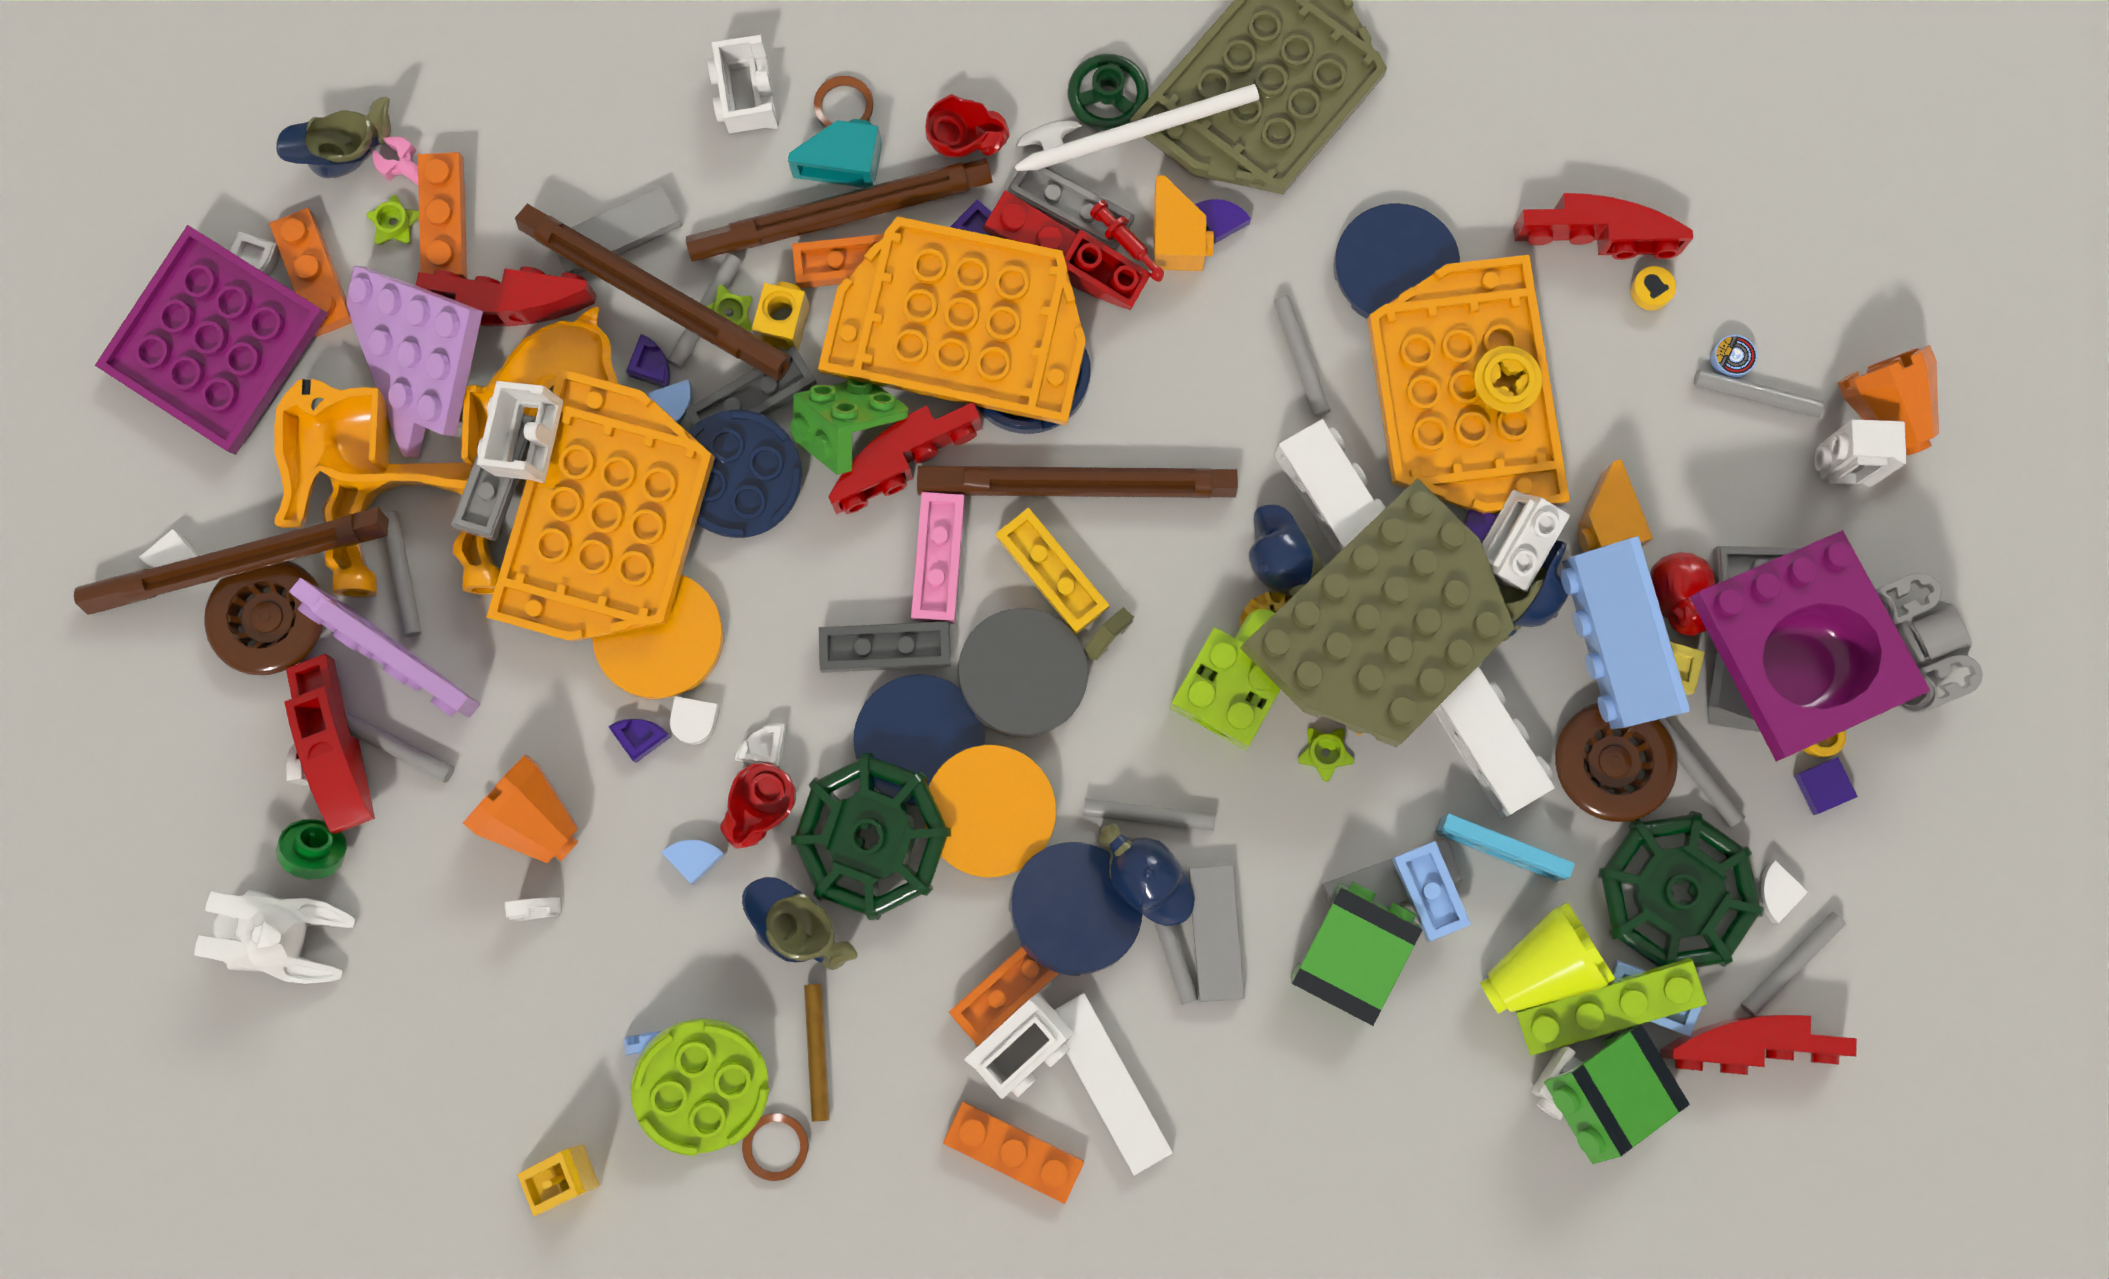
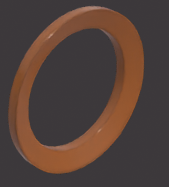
M837 76L824 82L817 90L814 98V111L817 119L824 127H828L832 122L823 114V99L829 91L839 86H850L863 94L866 100V109L860 119L866 121L870 119L874 106L873 97L870 89L861 80L851 76Z
M781 1113L764 1115L743 1139V1158L748 1168L756 1176L764 1180L780 1181L787 1179L800 1170L807 1158L808 1138L802 1125L789 1115ZM770 1122L788 1124L795 1130L800 1141V1152L797 1160L791 1167L780 1172H771L763 1169L757 1164L752 1154L754 1135L758 1129Z

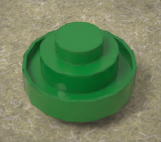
M302 819L291 823L281 832L276 849L277 860L285 871L295 877L307 880L323 879L333 875L342 866L347 844L344 835L341 832L337 834L331 833L325 821Z

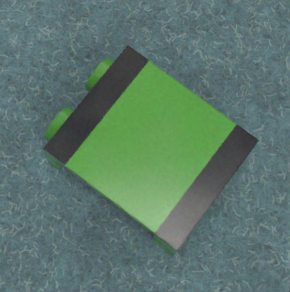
M1353 881L1349 888L1338 883L1335 889L1336 896L1302 963H1297L1290 977L1291 983L1374 1026L1423 929L1418 923L1414 922L1417 914L1407 908L1392 902L1388 909L1373 901L1376 893Z
M1642 1024L1611 1034L1602 1041L1605 1046L1603 1049L1575 1069L1544 1081L1553 1097L1554 1104L1562 1112L1576 1136L1580 1148L1586 1153L1592 1164L1622 1157L1690 1105Z

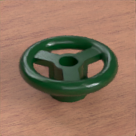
M1099 54L1086 59L1074 70L1068 83L1067 95L1070 107L1078 119L1094 129L1106 131L1130 123L1133 115L1147 101L1149 88L1144 73L1133 61L1117 54ZM1096 69L1092 77V90L1080 93L1082 80L1089 72ZM1122 70L1128 73L1135 82L1137 94L1134 104L1124 96L1125 75ZM1105 86H1111L1114 88V90L1105 91L1102 88ZM1098 102L1105 105L1112 104L1123 115L1114 118H1102L1089 112L1085 106Z

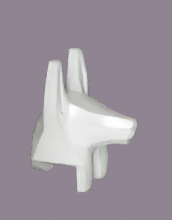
M249 889L242 896L210 892L205 911L219 914L213 923V934L215 937L199 935L195 946V956L223 961L228 970L262 971L284 982L313 984L341 979L343 969L313 962L300 955L308 926L323 925L353 928L355 918L347 912L327 902L307 897L280 899Z

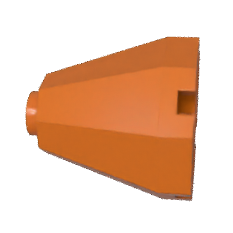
M1930 345L1924 346L1920 350L1918 348L1875 363L1868 367L1869 369L1866 370V374L1859 376L1857 371L1838 382L1843 398L1863 420L1905 422L1906 455L1918 453L1932 446L1930 439L1939 434L1937 360Z
M527 754L495 785V788L488 796H485L463 822L476 835L545 863H548L554 856L559 861H562L579 842L573 837V834L578 830L576 823L541 766Z

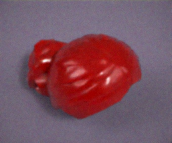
M953 94L936 102L927 114L925 124L926 139L936 152L946 157H964L977 149L984 155L990 156L997 153L1010 137L1006 120L998 112L988 111L983 103L962 99Z
M1678 552L1662 557L1652 566L1650 572L1662 615L1668 618L1670 625L1678 633L1696 636L1700 632L1706 631L1707 629L1690 597L1703 589L1715 585L1713 570L1706 560L1693 553Z
M767 763L750 764L737 773L728 795V811L725 813V818L720 825L722 834L734 848L739 849L757 845L766 836L767 831L778 826L788 817L796 802V788L791 777L783 770Z

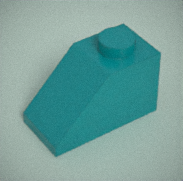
M852 119L849 122L835 121L789 153L788 163L793 178L860 188L875 185L882 147L879 127L862 119Z

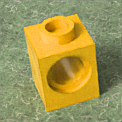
M778 282L777 285L764 283L751 329L753 335L775 348L788 350L795 346L797 351H799L810 309L805 291H802L799 286L788 282ZM781 308L792 310L791 315L784 320L772 318L774 313Z

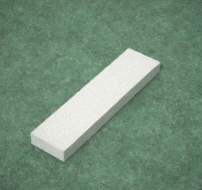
M1085 993L1056 1008L1055 1012L1074 1032L1064 1042L1070 1049L1066 1054L1132 1174L1135 1176L1173 1154Z

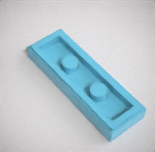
M1450 813L1440 817L1435 831L1437 835L1556 882L1570 878L1575 865L1571 861Z

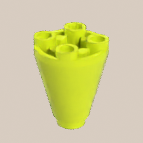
M1567 902L1551 910L1487 973L1489 978L1481 981L1480 985L1496 1012L1500 1014L1507 1009L1510 1012H1515L1599 990L1615 980V977Z

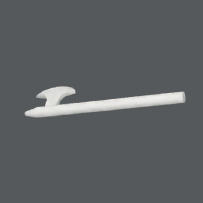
M1255 84L1248 85L1065 144L1062 141L1063 137L1083 125L1070 120L1045 124L1027 132L1017 141L1016 147L1035 144L1040 145L1043 151L1033 153L1015 165V169L1017 171L1039 170L1259 100L1258 90Z

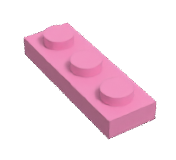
M922 492L911 611L912 621H948L950 624H955L965 507L964 495Z

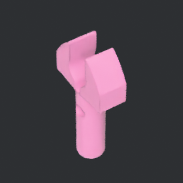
M403 137L383 138L385 143L397 152L400 160H386L373 150L372 155L376 169L389 181L395 175H404L418 185V165L412 159L417 150Z

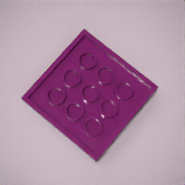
M187 225L94 366L219 447L236 455L329 313Z

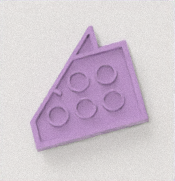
M354 265L346 303L350 319L376 388H379L384 396L387 406V417L401 454L404 457L419 458L426 428L441 435L456 436L483 311L374 269Z
M299 578L289 591V593L302 602L297 608L300 612L317 624H322L334 632L332 635L350 649L357 650L367 658H372L383 665L382 669L402 684L406 683L416 691H419L421 688L427 690L434 695L430 702L452 717L457 711L470 718L480 706L479 702L347 604L302 578Z

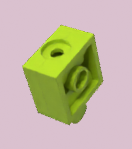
M1267 609L1253 611L1246 617L1235 638L1214 627L1175 695L1170 709L1246 751L1281 689L1240 647L1275 612ZM1203 666H1205V669H1204L1202 675H1199L1200 672H1201V670H1202V668H1203ZM1263 698L1264 701L1261 704L1260 708H1258L1257 706L1260 700Z

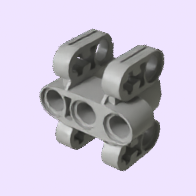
M1918 572L1875 589L1930 689L1925 700L1919 705L1913 706L1903 703L1898 707L1910 713H1921L1970 694L1979 687L1982 682L1983 673L1979 663L1968 656L1972 646L1970 636L1955 607L1952 604L1940 601L1941 587L1933 576ZM1916 583L1919 589L1927 587L1930 590V594L1925 598L1926 605L1921 606L1917 600L1905 603L1900 608L1906 614L1900 617L1897 616L1895 602L1887 594L1895 591L1896 600L1910 593L1911 584ZM1954 662L1959 668L1967 667L1970 674L1964 677L1966 685L1961 687L1957 682L1940 686L1945 692V695L1938 697L1936 685L1927 676V673L1932 670L1935 672V679L1952 673L1950 665Z

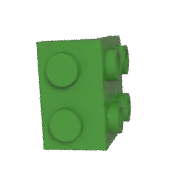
M847 379L846 382L833 385H815L808 391L793 394V419L790 423L791 434L796 443L801 445L836 475L852 471V432L908 418V407L880 386L870 382L864 383Z

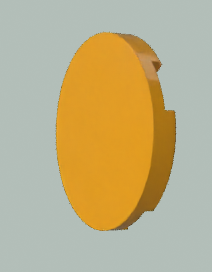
M681 575L667 623L594 637L592 642L594 653L601 669L614 684L634 696L649 700H659L693 690L706 680L720 658L724 634L719 610L711 596L697 582Z
M991 744L965 749L944 762L929 783L928 787L947 828H951V837H947L941 857L964 873L988 878L1015 873L1021 870L1035 854L1043 850L1051 838L1056 819V802L1051 784L1041 768L1032 759L1015 749Z

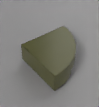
M1124 607L1101 625L1084 648L1085 655L1092 661L1098 660L1108 650L1112 641L1119 634H1123L1133 623L1134 616Z

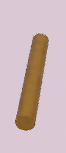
M822 984L804 985L811 1122L830 1119Z

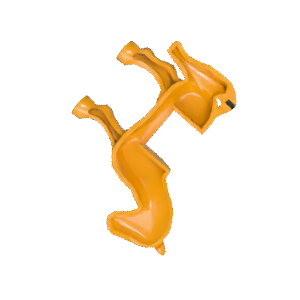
M595 306L585 311L574 322L558 321L555 324L539 329L521 341L508 356L503 367L496 372L486 386L469 385L466 387L463 400L461 459L464 462L389 464L390 422L387 417L386 402L379 388L361 387L339 390L312 378L310 380L303 378L298 380L284 394L276 408L274 452L282 478L284 494L281 506L275 515L274 523L276 526L281 528H304L307 521L311 494L320 471L329 476L333 487V492L327 498L322 508L324 523L336 520L338 517L368 510V507L378 494L397 486H430L462 495L478 454L479 441L484 435L488 419V402L494 394L496 381L542 385L551 390L554 387L559 368L619 384L613 369L610 341L608 336L597 325L600 307ZM319 398H323L324 400L321 401L314 410L316 400ZM525 407L523 414L536 417L538 408ZM461 531L453 544V554L464 567L462 591L470 594L493 595L500 569L495 565L491 555L489 539ZM360 544L326 551L324 557L325 565L334 572L333 594L354 598L377 595V577L367 567Z

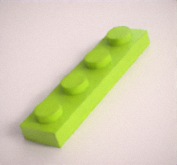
M1691 958L1611 981L1607 986L1599 990L1515 1012L1530 1056L1708 1005L1694 962Z

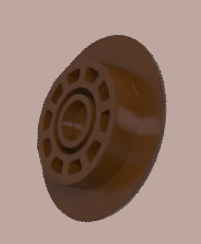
M291 561L221 578L208 598L204 615L206 636L215 654L229 667L250 675L276 674L299 663L316 645L324 625L317 624L300 612L297 608L302 602L289 593V591L299 578L319 588L315 579L304 568ZM269 587L271 591L264 592L263 589ZM284 588H286V597L282 596ZM251 594H254V597L247 602L246 599ZM243 607L242 615L238 617L239 611ZM239 626L243 627L244 633L239 632ZM252 640L257 641L256 643L252 644L251 646H248V643H249L250 641H252Z
M1598 703L1591 704L1577 712L1566 723L1558 738L1555 751V765L1559 781L1574 804L1596 818L1611 822H1628L1643 818L1663 804L1674 786L1678 760L1673 739L1659 719L1615 729L1620 730L1622 733L1621 736H1613L1614 729L1611 730L1609 722H1605L1602 719ZM1601 731L1603 738L1597 741L1595 733ZM1631 736L1639 743L1638 746H1634L1629 741ZM1586 744L1590 747L1587 753L1584 751ZM1641 751L1644 752L1646 762H1641L1639 754ZM1640 771L1645 772L1643 780L1637 778ZM1630 784L1634 788V791L1629 793L1624 788L1626 785ZM1608 789H1614L1615 794L1608 793Z

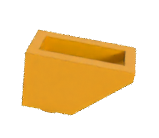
M1156 175L1153 262L1163 270L1203 271L1205 257L1213 256L1214 232L1206 231V215L1165 175Z
M1622 459L1614 461L1601 474L1578 523L1580 530L1577 532V537L1584 553L1639 536L1642 547L1653 539Z

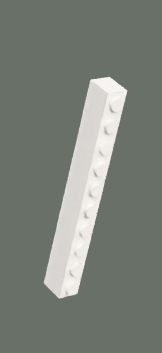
M1321 419L1279 443L1274 456L1337 555L1386 507L1381 500H1374L1365 487L1368 484L1367 478L1357 463L1351 464L1343 452L1345 444L1338 431L1333 427L1329 429L1324 420ZM1481 663L1434 710V713L1498 816L1502 819L1553 790L1555 787L1551 782L1553 773L1549 765L1541 756L1535 757L1527 744L1529 735L1525 727L1518 719H1511L1503 706L1506 700L1501 689L1495 682H1488L1480 669L1482 667Z

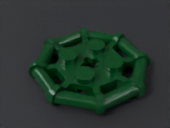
M862 753L860 759L820 779L815 777L809 783L811 790L795 836H791V845L796 846L815 889L813 895L819 901L826 899L867 916L868 920H879L882 914L918 896H928L933 890L931 883L947 837H951V828H947L928 787V777L922 771L915 773L874 758L872 753ZM874 777L897 784L903 788L895 797L874 790ZM860 778V791L854 793L855 795L840 800L833 791ZM912 796H914L928 829H915L913 817L905 807V804ZM824 803H826L831 810L823 834L814 835ZM872 824L876 827L879 841L878 843H872L870 848L867 849L864 847L865 839L860 837L861 829H869ZM916 838H928L918 870L915 872L908 865ZM823 843L825 850H829L833 859L831 861L833 869L829 874H827L814 844ZM896 873H899L907 881V883L879 895L878 882ZM843 876H847L864 883L865 896L838 886V881Z
M1691 811L1688 815L1644 822L1637 819L1630 823V831L1606 866L1599 868L1598 878L1602 879L1611 924L1609 934L1613 940L1620 939L1657 967L1688 958L1693 960L1695 968L1717 964L1725 967L1732 963L1733 953L1757 917H1763L1764 907L1759 904L1749 857L1752 855L1749 847H1742L1702 818V813ZM1685 833L1683 847L1662 850L1655 840L1657 837ZM1699 838L1725 855L1726 858L1718 863L1697 848ZM1643 845L1650 856L1637 875L1623 872L1640 846ZM1732 867L1740 901L1731 899L1730 891H1726L1724 880L1727 879L1725 871ZM1685 881L1690 885L1687 892L1692 898L1689 902L1681 900L1677 903L1673 898L1672 885H1680ZM1621 883L1631 885L1634 888L1633 900L1638 907L1639 913L1630 919L1627 916ZM1727 910L1738 912L1722 938H1720L1715 928ZM1646 922L1665 935L1664 949L1635 930V928ZM1702 935L1708 944V948L1678 952L1680 938Z

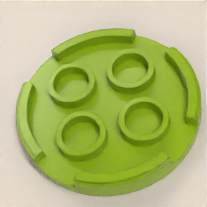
M704 1018L677 1023L655 1036L638 1057L630 1084L633 1110L642 1130L662 1148L687 1156H697L698 1153L716 1151L728 1145L733 1146L741 1141L761 1118L769 1093L766 1064L754 1041L745 1032L729 1023Z

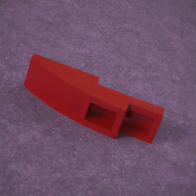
M1004 190L982 228L995 237L1063 251L1072 287L1128 310H1131L1151 274L1081 229L1076 234Z
M1563 193L1554 209H1523L1514 224L1515 241H1528L1530 245L1540 246L1549 244L1552 241L1569 240L1571 244L1584 245L1597 240L1598 255H1612V258L1617 260L1631 259L1637 255H1654L1657 259L1673 258L1681 254L1694 238L1692 229L1655 209L1614 197L1584 193Z
M522 266L519 270L505 268L501 283L496 279L486 276H476L475 280L463 279L457 274L446 270H435L434 274L418 272L415 285L483 311L480 326H519L554 320L595 304L597 298L588 281L580 275L567 272L561 273L560 277L546 275L543 271L528 266Z
M974 403L967 404L935 420L926 405L909 414L908 418L896 422L883 431L852 460V471L843 473L828 495L835 513L839 514L844 511L846 514H851L866 507L869 503L868 500L883 493L884 496H890L902 491L907 486L906 482L913 479L908 463L914 460L916 463L926 462L939 453L938 449L951 443L958 446L974 439L977 436L976 432L982 429L981 418Z
M325 653L287 668L286 673L292 699L284 701L289 726L307 782L329 831L337 834L375 819L359 740L352 737L349 732L334 658Z
M1749 1016L1721 1021L1692 1031L1691 1037L1683 1035L1661 1048L1660 1055L1664 1059H1675V1069L1703 1071V1062L1720 1063V1073L1748 1075L1749 1066L1765 1067V1058L1794 1061V1052L1811 1053L1810 1062L1839 1065L1840 1056L1856 1057L1857 1038L1811 1034V1016Z

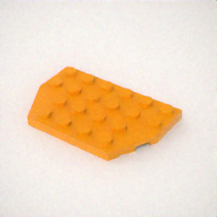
M897 216L885 230L883 238L878 243H875L864 255L865 259L849 278L846 277L837 287L818 365L819 372L963 404L973 402L977 407L1068 426L1086 339L1079 319L1063 251Z
M1529 255L1446 264L1424 281L1400 294L1398 298L1389 304L1383 305L1369 315L1367 325L1392 484L1408 488L1418 478L1439 500L1483 514L1500 513L1512 490L1542 497L1554 506L1565 505L1570 502ZM1500 346L1521 348L1532 355L1541 369L1542 388L1535 402L1522 412L1503 415L1502 412L1495 409H1487L1486 403L1479 396L1475 395L1476 387L1472 377L1476 366L1482 356L1493 348ZM1500 370L1501 377L1493 385L1494 388L1497 386H1507L1509 391L1513 392L1512 385L1522 375L1506 376L1504 371Z
M559 368L552 392L564 400L546 480L545 483L526 480L486 617L573 642L665 624L669 619L715 456L643 391Z

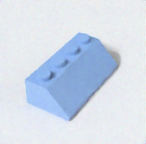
M1639 536L1578 554L1562 561L1564 569L1560 573L1561 582L1565 592L1568 595H1572L1576 611L1573 613L1574 626L1578 635L1585 639L1589 653L1585 656L1586 667L1590 677L1593 680H1597L1601 694L1598 697L1599 712L1605 722H1609L1611 730L1690 712Z

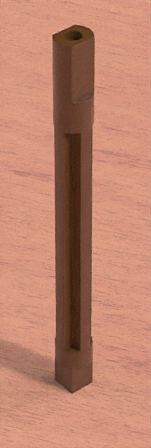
M986 158L963 164L960 162L729 223L727 226L686 236L687 249L691 261L694 262L969 191L971 188L993 183L989 164Z
M528 203L515 217L518 230L534 238L538 243L733 357L741 359L778 382L788 372L790 368L789 355L554 217L541 212Z
M918 466L917 469L918 495H921L922 492L964 496L1236 498L1238 490L1237 469Z
M379 507L360 511L303 529L152 569H142L81 585L74 590V601L87 615L106 611L198 584L343 546L349 547L387 537L389 519Z

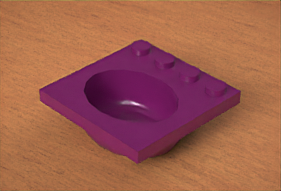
M1843 530L1703 589L1690 597L1776 762L1930 691Z

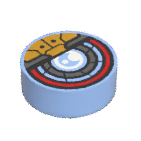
M1727 336L1719 341L1711 352L1710 361L1712 368L1717 374L1736 379L1742 378L1756 364V348L1750 340L1743 336Z

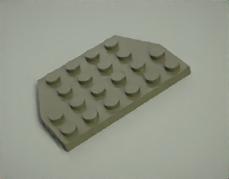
M1234 0L1133 115L1130 123L1255 84L1259 94V100L1159 131L1144 136V138L1194 176L1284 195L1383 79L1387 67L1379 52L1373 48L1371 44L1372 38L1366 26L1362 27L1352 7V0Z
M1417 478L1263 624L1240 649L1304 713L1315 717L1324 716L1345 724L1346 729L1359 734H1371L1378 741L1398 747L1487 658L1515 627L1480 539Z

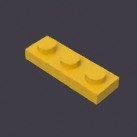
M1027 508L995 533L996 539L1075 635L1109 610L1110 605L1030 508Z

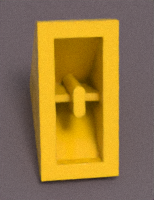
M584 1144L560 1151L517 1174L533 1217L600 1187Z

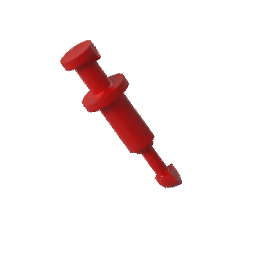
M1105 200L1098 202L1090 211V216L1096 221H1102L1108 228L1105 232V237L1108 240L1115 238L1135 260H1142L1152 271L1150 277L1154 281L1161 282L1164 277L1163 269L1149 258L1146 246L1127 227L1129 220L1125 216L1116 219L1107 209L1108 203Z

